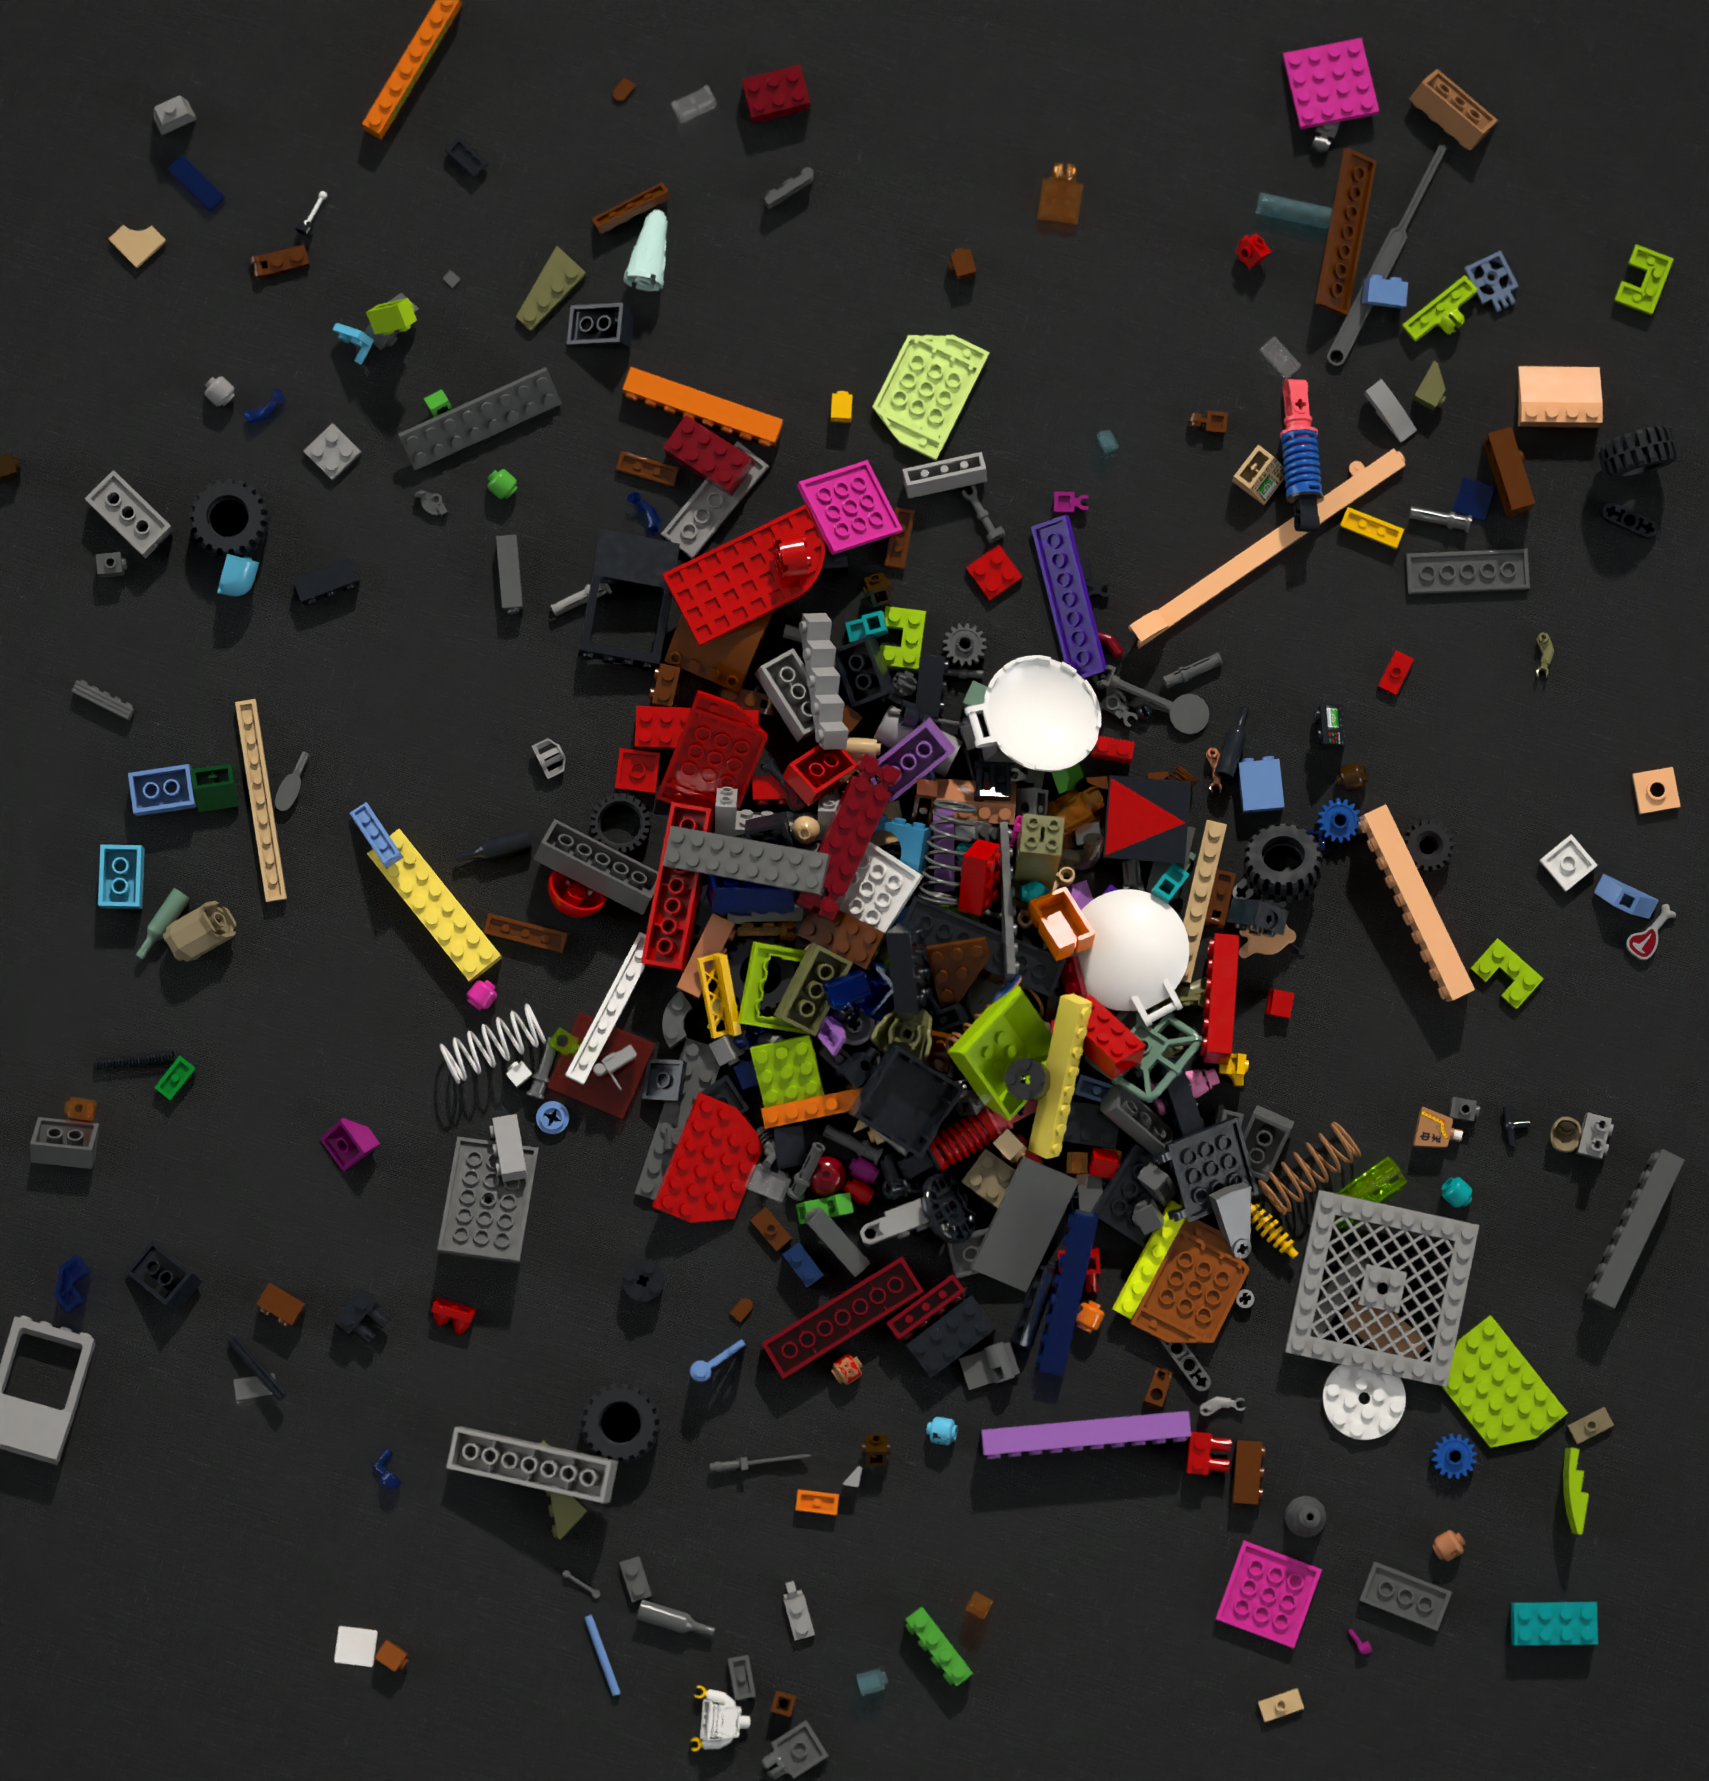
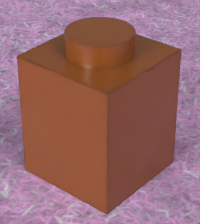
M386 1640L374 1658L396 1672L398 1668L402 1670L407 1664L408 1659L406 1657L408 1653L391 1641Z

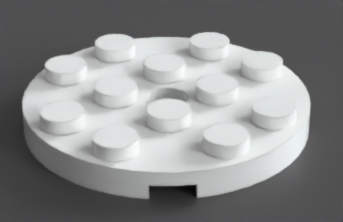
M1342 1364L1338 1365L1328 1376L1322 1396L1326 1416L1330 1423L1342 1434L1360 1440L1375 1439L1391 1431L1400 1421L1406 1403L1405 1389L1400 1377ZM1362 1392L1368 1393L1370 1396L1367 1404H1361L1358 1400Z

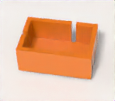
M1066 886L1030 900L1027 915L1035 928L1039 927L1038 933L1056 961L1073 955V951L1079 953L1093 946L1095 932Z

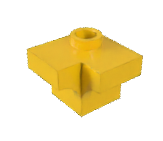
M1231 1054L1228 1065L1219 1064L1218 1075L1228 1076L1233 1081L1234 1087H1242L1245 1072L1248 1073L1249 1060H1246L1247 1054Z

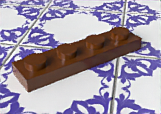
M661 182L594 217L592 221L600 234L608 232L613 227L628 222L634 216L647 212L648 209L655 205L664 203L667 199L671 198V194L664 183Z
M488 913L483 932L487 935L563 954L568 933Z

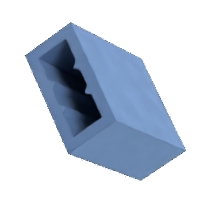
M1274 756L1262 757L1260 761H1254V758L1242 759V762H1239L1237 766L1242 813L1283 810L1284 798L1280 760L1274 759Z

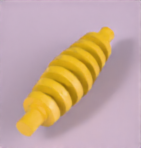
M1251 1204V1215L1253 1217L1251 1223L1252 1225L1256 1222L1259 1223L1255 1227L1257 1232L1264 1228L1260 1234L1262 1238L1270 1234L1266 1241L1270 1243L1275 1240L1276 1242L1272 1246L1275 1248L1281 1246L1282 1248L1279 1252L1282 1254L1284 1252L1288 1253L1294 1259L1299 1253L1293 1248V1240H1286L1289 1237L1287 1232L1283 1235L1280 1234L1284 1228L1280 1226L1278 1229H1275L1279 1224L1278 1220L1276 1219L1270 1224L1269 1221L1273 1216L1269 1214L1264 1217L1263 1215L1267 1211L1262 1209L1259 1212L1260 1205Z

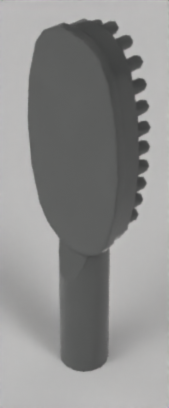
M302 751L293 773L285 777L277 791L275 806L280 811L288 810L298 796L301 786L300 775L310 755Z

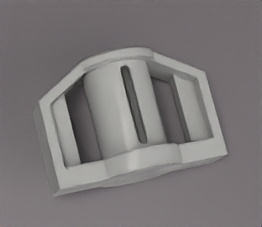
M547 738L532 745V749L547 779L564 772L566 757L559 744ZM551 743L556 745V747L542 754L538 751ZM559 753L558 755H556V756H554V757H552V758H550V759H548V760H545L546 758H548V757H550V756H553V755ZM563 759V765L548 771V766Z

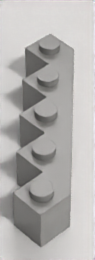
M826 613L802 614V621L799 622V632L801 634L803 659L805 660L807 685L811 700V712L815 726V739L823 750L846 749L849 730L842 722L844 702L838 695L840 675L834 668L836 648L830 641L832 621Z

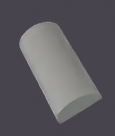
M890 705V707L887 710V712L889 710L898 712L901 711V709L893 705ZM886 712L873 739H877V743H881V746L890 750L918 726L909 728L899 725V717L889 715ZM942 731L956 748L950 756L932 769L934 773L945 778L964 741Z

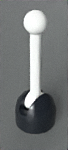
M321 191L319 193V199L308 219L298 223L295 230L299 234L310 237L313 231L311 220L322 200L327 197L326 192Z

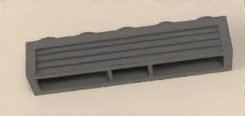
M84 680L76 681L71 690L74 694L130 721L135 711L132 704L128 702L125 704L121 702L122 699L116 696L115 698L110 697V693L106 691L102 693L98 687L94 685L90 687Z

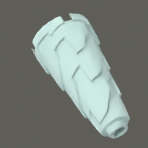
M653 210L649 216H646L628 268L624 273V282L629 286L632 285V282L636 283V289L659 291V288L661 290L663 288L666 250L665 237L668 221H666L667 217L662 211Z

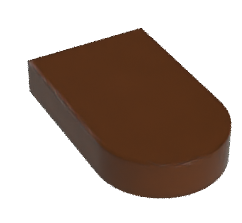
M624 77L613 91L614 99L619 102L624 101L635 85Z
M748 1298L741 1299L730 1314L741 1323L752 1310V1301Z

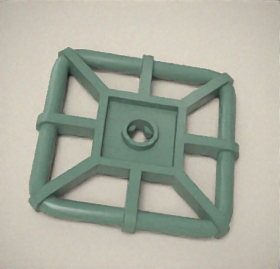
M1155 1005L1149 1008L1148 1010H1150L1151 1012H1155L1156 1010L1160 1009V1007ZM1120 1010L1115 1017L1122 1022L1130 1011ZM1136 1011L1137 1023L1131 1029V1032L1148 1046L1147 1050L1144 1051L1142 1062L1134 1067L1144 1074L1146 1093L1124 1079V1076L1130 1069L1111 1079L1085 1054L1084 1058L1094 1069L1111 1079L1113 1084L1116 1086L1120 1085L1139 1099L1151 1103L1161 1095L1176 1076L1182 1073L1181 1069L1196 1053L1203 1041L1202 1036L1175 1018V1015L1171 1012L1161 1017L1162 1020L1152 1029L1146 1027L1138 1011ZM1171 1024L1188 1037L1168 1040L1160 1033L1167 1025ZM1191 1045L1176 1064L1163 1057L1172 1047ZM1159 1062L1170 1071L1157 1087L1151 1091L1149 1072Z

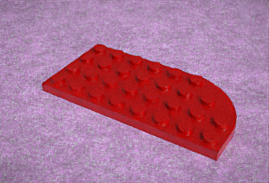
M805 504L663 573L662 577L700 647L806 594L814 585L822 570L825 557V541L808 504ZM796 534L800 536L805 535L807 540V547L805 549L807 555L811 557L812 567H808L809 571L805 575L782 579L783 573L778 574L773 552L777 551V545L773 546V540Z

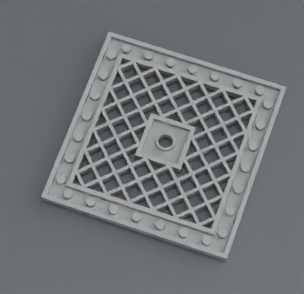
M1318 1190L1285 1352L1447 1387L1479 1225ZM1335 1215L1342 1216L1336 1221H1334ZM1348 1218L1360 1220L1361 1222L1352 1226ZM1344 1220L1350 1229L1340 1234L1335 1225ZM1368 1222L1382 1226L1373 1231ZM1364 1224L1369 1234L1361 1239L1355 1229ZM1388 1227L1401 1229V1231L1393 1235ZM1384 1228L1390 1238L1381 1243L1375 1234ZM1333 1229L1338 1237L1330 1241ZM1408 1231L1421 1235L1413 1240ZM1352 1232L1357 1242L1348 1246L1343 1237ZM1404 1233L1410 1242L1400 1247L1395 1238ZM1372 1236L1378 1246L1369 1251L1363 1242ZM1428 1236L1442 1239L1433 1244ZM1424 1237L1430 1247L1421 1252L1416 1242ZM1340 1240L1345 1250L1336 1254L1331 1245ZM1448 1240L1454 1241L1453 1247ZM1392 1241L1397 1251L1388 1255L1383 1246ZM1444 1242L1450 1251L1441 1256L1436 1246ZM1360 1244L1365 1254L1357 1259L1351 1249ZM1412 1245L1417 1255L1409 1260L1403 1250ZM1329 1249V1251L1333 1255V1258L1325 1262L1327 1252ZM1380 1249L1385 1259L1376 1263L1371 1254ZM1432 1250L1438 1259L1429 1264L1423 1255ZM1348 1252L1353 1262L1345 1267L1339 1257ZM1400 1253L1405 1263L1397 1268L1391 1258ZM1451 1255L1448 1267L1443 1259ZM1368 1256L1373 1265L1365 1264L1364 1270L1359 1262ZM1420 1257L1426 1267L1417 1272L1411 1263ZM1336 1260L1341 1270L1332 1275L1327 1265ZM1388 1261L1393 1269L1379 1266ZM1440 1262L1445 1272L1436 1276L1431 1267ZM1356 1264L1361 1274L1352 1279L1347 1270ZM1408 1265L1414 1275L1406 1279L1407 1272L1400 1270ZM1325 1270L1329 1278L1321 1282L1323 1271ZM1428 1270L1433 1280L1424 1284L1419 1275ZM1344 1272L1349 1282L1340 1287L1335 1277ZM1447 1275L1444 1287L1439 1279ZM1363 1277L1361 1289L1359 1290L1355 1282ZM1416 1278L1421 1287L1412 1292L1407 1283ZM1332 1280L1337 1290L1328 1295L1323 1285ZM1381 1282L1385 1283L1388 1287L1387 1292L1383 1295L1377 1291V1285ZM1436 1282L1441 1292L1432 1296L1427 1287ZM1352 1285L1357 1294L1348 1299L1343 1290ZM1405 1287L1409 1295L1402 1299L1403 1290ZM1319 1290H1321L1325 1298L1317 1302ZM1424 1290L1429 1300L1420 1304L1415 1295ZM1340 1293L1345 1302L1336 1308L1331 1298ZM1443 1295L1441 1307H1439L1435 1299ZM1358 1298L1357 1304L1365 1307L1356 1312L1351 1302ZM1412 1298L1417 1308L1408 1312L1403 1303ZM1328 1301L1333 1310L1324 1315L1319 1305ZM1432 1302L1437 1312L1429 1317L1423 1307ZM1348 1305L1353 1315L1344 1320L1339 1310ZM1401 1307L1405 1315L1396 1320L1391 1312L1399 1313ZM1372 1308L1385 1311L1376 1316ZM1316 1310L1321 1318L1313 1323ZM1368 1310L1373 1319L1364 1324L1359 1314ZM1420 1310L1425 1320L1416 1325L1411 1315ZM1336 1313L1341 1322L1332 1328L1326 1318ZM1388 1314L1393 1323L1384 1328L1379 1319ZM1439 1315L1437 1326L1435 1327L1431 1320ZM1356 1318L1361 1327L1352 1332L1347 1322ZM1408 1318L1413 1328L1404 1333L1399 1323ZM1324 1321L1329 1330L1320 1336L1314 1326ZM1376 1322L1381 1331L1372 1336L1367 1327ZM1428 1322L1433 1332L1424 1337L1419 1328ZM1343 1325L1349 1335L1340 1340L1335 1330ZM1396 1326L1401 1336L1392 1341L1387 1331ZM1311 1330L1313 1331L1316 1337L1310 1336ZM1364 1330L1369 1339L1360 1344L1355 1334ZM1416 1331L1421 1340L1412 1345L1407 1335ZM1331 1333L1335 1338L1336 1342L1325 1340L1323 1338ZM1384 1334L1389 1343L1380 1349L1375 1339ZM1434 1336L1433 1346L1431 1348L1427 1340ZM1352 1338L1356 1346L1344 1344L1343 1342ZM1404 1339L1409 1348L1400 1353L1395 1343ZM1372 1342L1376 1350L1362 1347ZM1424 1343L1429 1352L1420 1357L1415 1348ZM1389 1347H1392L1397 1355L1385 1353L1383 1351H1385ZM1412 1351L1416 1359L1404 1357V1355ZM1430 1356L1429 1362L1423 1361L1424 1359Z

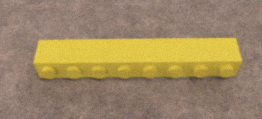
M1075 994L1060 996L1046 1067L1050 1072V1089L1044 1097L1038 1100L1028 1151L1046 1159L1059 1156L1062 1150L1067 1118L1071 1109V1099L1075 1091L1074 1085L1079 1072L1080 1057L1083 1053V1043L1087 1034L1088 1020L1091 1015L1092 1001Z

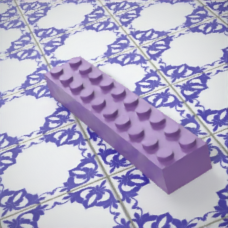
M1189 1411L981 1430L983 1455H987L988 1459L1001 1458L1003 1453H1008V1457L1022 1456L1021 1452L1029 1451V1455L1042 1454V1450L1049 1449L1050 1453L1063 1452V1448L1070 1447V1451L1083 1450V1446H1090L1091 1449H1102L1104 1444H1111V1448L1124 1447V1442H1132V1446L1145 1445V1440H1152V1444L1166 1443V1438H1173V1442L1187 1441V1437L1191 1436Z

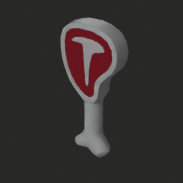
M1668 904L1661 906V914L1644 932L1634 933L1627 938L1626 948L1637 959L1648 960L1651 958L1658 945V930L1667 919L1676 917V913L1670 910Z

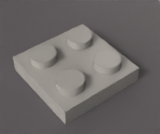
M332 423L304 450V453L333 481L361 454V451Z

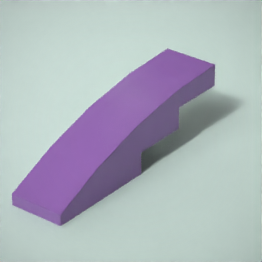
M936 810L938 813L954 819V811ZM933 813V822L936 820H944ZM954 824L934 825L935 828L954 835ZM954 839L934 840L935 845L954 851ZM934 854V861L948 866H955L954 855ZM935 869L934 877L944 881L955 882V871ZM934 885V892L955 891V887Z
M829 1009L816 1035L831 1054L836 1056L845 1042L846 1036L842 1023L832 1015Z

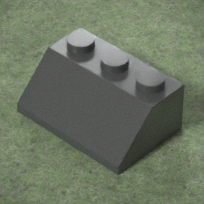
M38 1117L30 1143L31 1163L92 1169L96 1157L99 1123Z

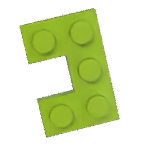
M1636 244L1628 265L1646 271L1641 288L1622 281L1614 302L1652 316L1673 258Z
M886 606L885 620L887 628L903 630L901 647L880 645L888 668L919 670L926 611Z
M1498 938L1470 968L1484 982L1498 968L1508 975L1514 982L1501 997L1515 1010L1543 980L1536 971Z

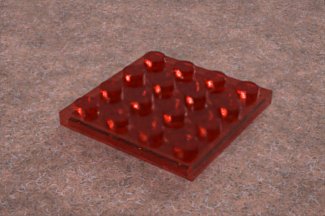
M579 1012L548 1084V1088L620 1119H624L655 1043L614 1026L595 1065L602 1063V1060L609 1054L617 1053L631 1044L637 1057L612 1073L622 1091L618 1089L609 1073L601 1077L594 1074V1067L585 1084L582 1085L565 1077L595 1019Z

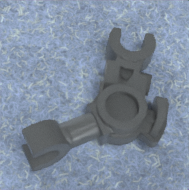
M1115 689L1113 690V695H1108L1099 702L1100 709L1111 712L1118 720L1122 718L1123 725L1129 728L1131 725L1127 722V718L1132 717L1136 721L1138 716L1133 712H1128L1129 707L1120 701V699L1123 702L1126 701L1125 695Z

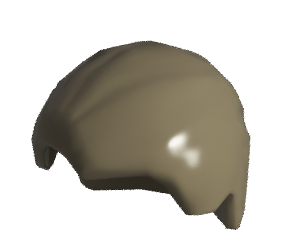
M1572 1117L1559 1118L1553 1124L1550 1131V1141L1553 1148L1565 1153L1574 1151L1578 1147L1582 1136L1580 1123Z

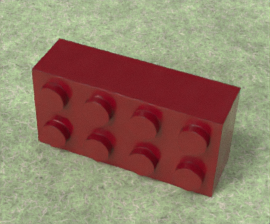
M685 415L663 446L666 455L731 497L754 466L750 456L687 415Z

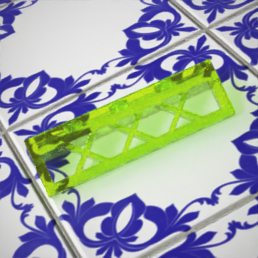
M1388 1156L1336 1194L1379 1203L1407 1183L1397 1164ZM1395 1175L1399 1177L1396 1182L1389 1184L1392 1177ZM1381 1188L1380 1193L1373 1196L1374 1190ZM1335 1215L1334 1221L1339 1219L1337 1215ZM1344 1220L1337 1224L1340 1230L1347 1225Z

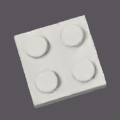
M1572 834L1539 860L1565 892L1598 866Z

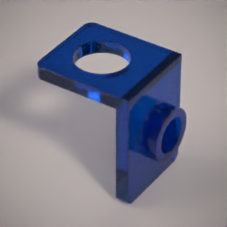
M1307 830L1308 835L1311 834L1316 837V842L1319 843L1321 852H1324L1325 840L1322 839V831Z

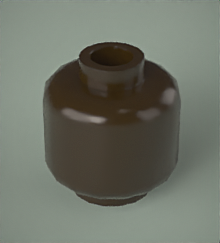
M1352 763L1340 768L1337 781L1340 787L1343 786L1346 791L1350 792L1363 788L1368 781V776L1364 766H1361L1359 763Z

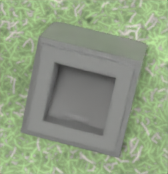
M858 1466L843 1485L858 1487L862 1468Z

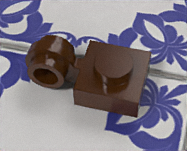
M1207 411L1206 418H1203L1202 414L1192 413L1191 417L1188 418L1190 427L1196 428L1206 424L1205 432L1225 434L1228 413Z

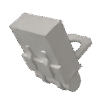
M631 1044L617 1053L609 1054L602 1060V1063L594 1066V1074L601 1077L609 1073L620 1091L622 1089L612 1073L637 1057Z

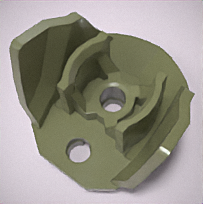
M894 1009L876 1025L871 1041L884 1052L893 1043L921 1061H926L932 1043L930 1035L932 1017L925 1009H922L919 1013H895ZM907 1030H910L912 1032V1036L910 1038H907L906 1036Z

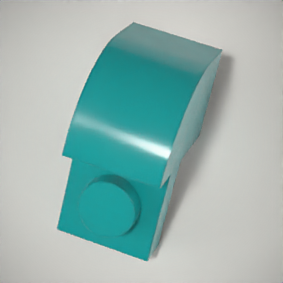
M883 611L862 615L861 619L845 623L850 643L866 636H876L878 638L888 633Z
M1172 863L1154 886L1151 894L1169 904L1190 874L1175 863Z

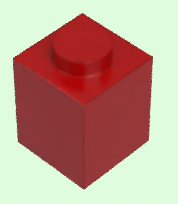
M1093 1147L1089 1163V1175L1111 1179L1121 1164V1160H1118V1152Z

